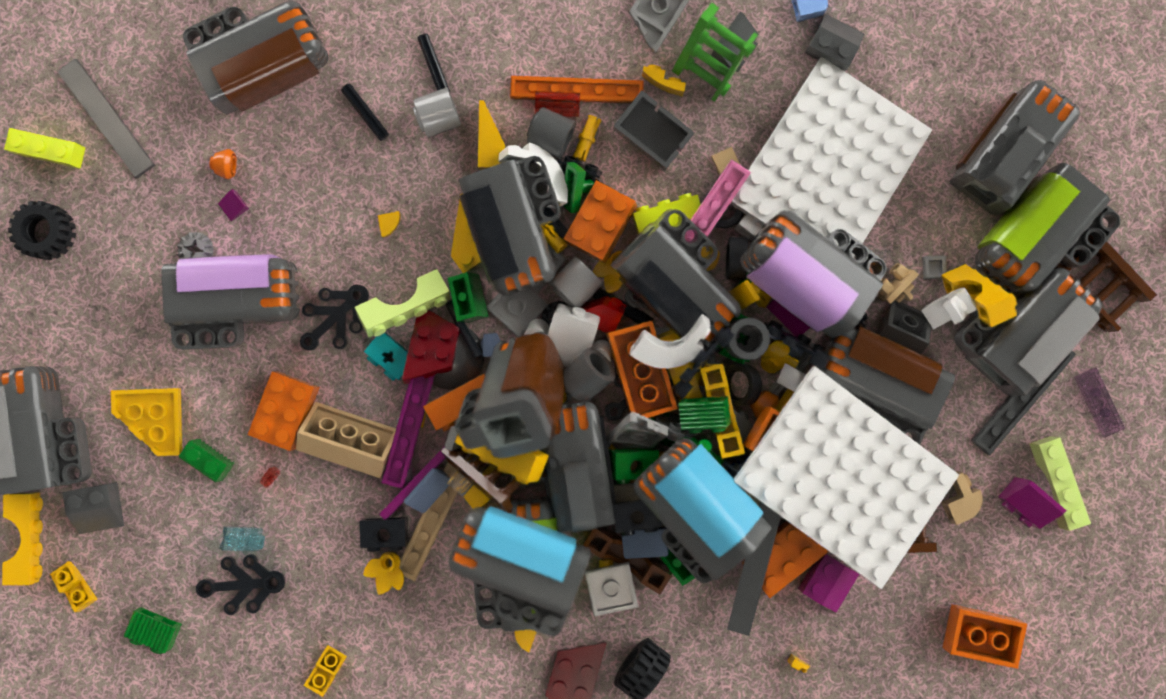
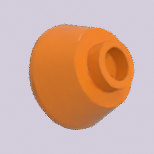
M231 149L216 152L210 158V169L214 171V174L227 180L233 178L236 174V154Z
M767 390L761 392L758 399L750 404L755 417L758 418L764 406L775 409L779 404V397Z

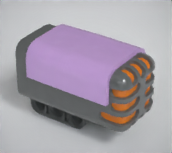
M790 210L781 211L766 222L740 260L741 267L748 273L746 277L813 330L816 332L822 331L831 339L849 332L858 324L882 288L883 282H881V279L886 273L885 262L847 231L837 229L824 237ZM833 238L837 240L838 245L834 243Z
M272 254L179 259L177 263L163 264L161 270L163 315L165 323L171 326L172 344L177 349L182 350L238 347L244 341V323L294 320L300 311V308L296 306V300H299V295L295 291V287L299 286L298 281L295 280V274L298 273L297 267L294 263ZM230 331L235 335L232 343L227 340V335ZM208 332L212 335V341L209 344L204 339ZM185 334L189 336L187 345H184L182 342V337Z

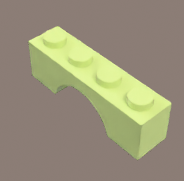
M438 269L417 278L416 292L407 302L399 305H389L375 297L355 306V310L368 337L373 335L380 336L388 328L401 326L408 319L414 316L420 317L433 307L444 306L450 300V291Z
M1049 436L1029 443L1037 466L1043 471L1050 484L1053 499L1067 510L1064 515L1056 519L1059 528L1071 531L1091 524L1061 438Z

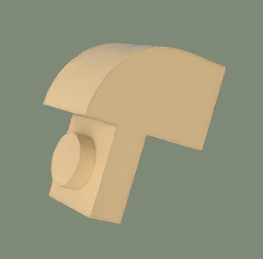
M955 471L959 474L953 484L957 495L941 503L950 523L958 525L977 515L981 509L983 497L981 490L976 488L970 489L972 484L966 474Z

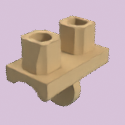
M896 263L889 271L895 279L891 283L885 278L881 279L883 286L878 292L880 294L878 298L882 302L886 301L889 304L894 300L897 303H900L903 299L911 301L913 295L910 292L914 288V285L911 283L919 275L915 270L907 269L902 264Z

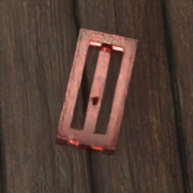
M536 91L535 113L542 107H549L546 109L562 116L579 117L580 93ZM540 99L575 100V102L540 101Z

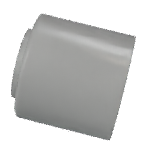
M447 87L413 100L415 117L422 133L425 132L428 138L462 126Z
M575 256L550 281V284L553 286L552 290L568 306L580 308L603 285L601 280Z

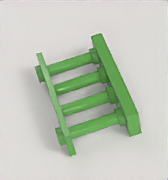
M711 3L700 16L672 72L679 76L685 69L698 75L717 89L711 99L715 102L720 95L724 97L730 89L729 81L745 56L748 58L756 46L753 42L758 35L753 33L747 42L717 22L718 19L715 15L719 7ZM712 29L741 50L739 54L736 55L709 36L710 33L707 30L710 31ZM703 43L730 61L732 63L730 69L702 50L701 45ZM698 57L723 75V81H720L696 64L693 58Z

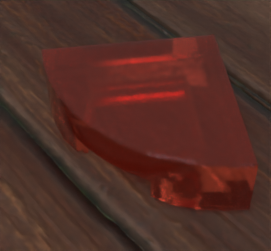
M276 467L269 468L261 478L260 484L265 488H269L281 474V471Z

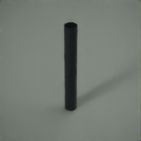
M448 301L445 306L456 326L459 327L460 333L474 359H481L483 355L465 322H457L453 301Z

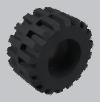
M30 201L28 205L22 204L19 206L20 211L15 210L13 212V215H15L14 219L10 218L9 223L12 224L11 228H8V233H12V236L9 237L10 241L15 243L14 247L30 257L45 260L57 259L61 257L60 253L66 254L68 252L67 246H73L74 243L70 241L71 237L76 238V233L72 232V229H76V226L70 223L73 220L71 215L66 214V210L43 201ZM47 219L50 226L49 234L46 239L38 243L34 234L35 227L41 220Z
M649 638L642 640L620 666L614 685L631 699H645L666 673L671 655Z

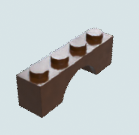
M605 526L590 530L584 539L583 546L591 549V553L601 559H609L618 564L629 562L631 573L637 577L640 583L659 595L672 577V572L655 557L625 559L622 537Z

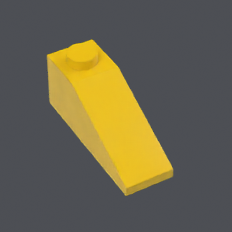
M479 100L478 169L480 171L501 164V162H498L499 153L506 148L484 100Z

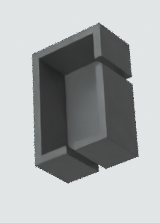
M641 90L615 123L613 130L666 171L678 156V151H682L695 132L661 106L658 112H656L655 108L658 103Z

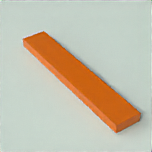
M511 76L510 99L632 103L641 90L643 91L644 81Z

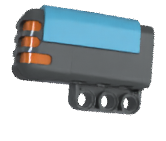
M683 438L671 446L635 480L634 491L666 527L661 536L664 544L699 582L708 583L712 580H718L747 558L759 546L772 527L762 517L764 512L734 482L733 477L702 444L697 446L692 440Z
M492 506L489 509L482 507L472 509L464 518L457 541L453 546V552L448 561L449 569L458 576L501 591L495 606L496 613L501 618L547 636L559 634L583 578L591 549L576 544L577 539ZM509 600L513 604V609H503L501 602ZM532 609L536 613V617L527 619L523 611ZM548 618H555L559 624L552 628L547 626L545 621Z

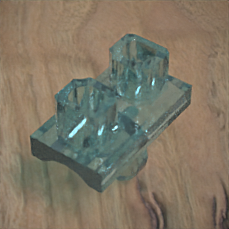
M224 526L223 540L219 549L226 551H259V549L263 548L265 536L262 535L263 529L258 527Z

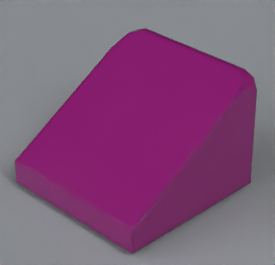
M231 189L218 203L231 222L249 209L234 189Z

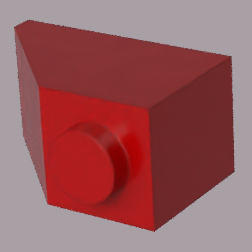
M605 296L586 302L581 308L586 312L598 315L600 322L597 329L609 333L616 330L627 305L617 298Z

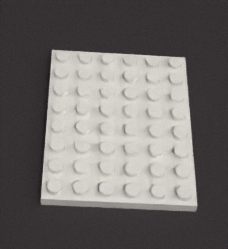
M821 57L748 169L751 174L730 204L762 225L779 212L790 210L824 237L837 229H843L863 244L932 129L830 61ZM833 238L834 243L838 245L837 240Z
M812 366L734 478V482L875 586L882 589L959 474L817 367Z

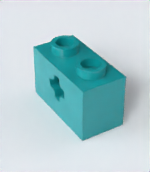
M386 332L376 336L364 350L368 355L366 359L376 367L378 365L382 366L385 369L383 373L391 380H402L408 351ZM387 353H394L392 356V358L394 359L393 362H386L388 359V357L386 356Z

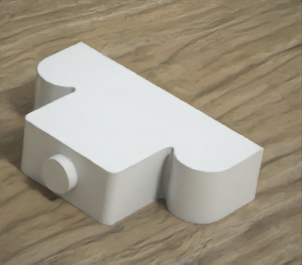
M560 303L554 312L550 327L544 320L534 319L529 323L524 335L534 334L535 332L546 333L553 341L566 367L587 348L598 350L609 362L612 358L608 341H594L600 317L586 312L580 307H570Z

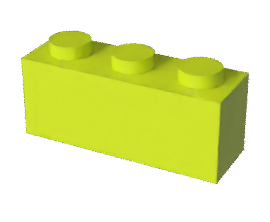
M9 128L4 150L16 155L81 169L86 147L67 140Z
M691 193L679 196V200L670 202V199L658 202L656 207L649 208L646 205L637 208L636 212L632 215L637 234L647 225L655 222L668 209L680 210L691 220L701 205L698 194L692 196ZM673 213L670 215L668 221L671 226L678 223L677 214Z

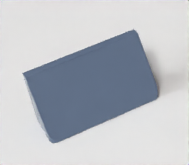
M433 468L405 498L404 503L421 513H425L449 487L452 479L443 470Z

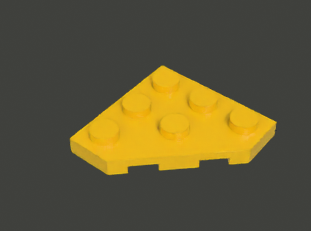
M459 199L451 258L462 273H465L481 263L461 200Z
M181 388L111 390V413L126 424L128 429L140 441L145 442L156 456L180 455L182 452Z

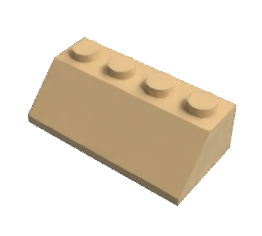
M315 402L297 432L296 450L381 479L386 468L396 428Z

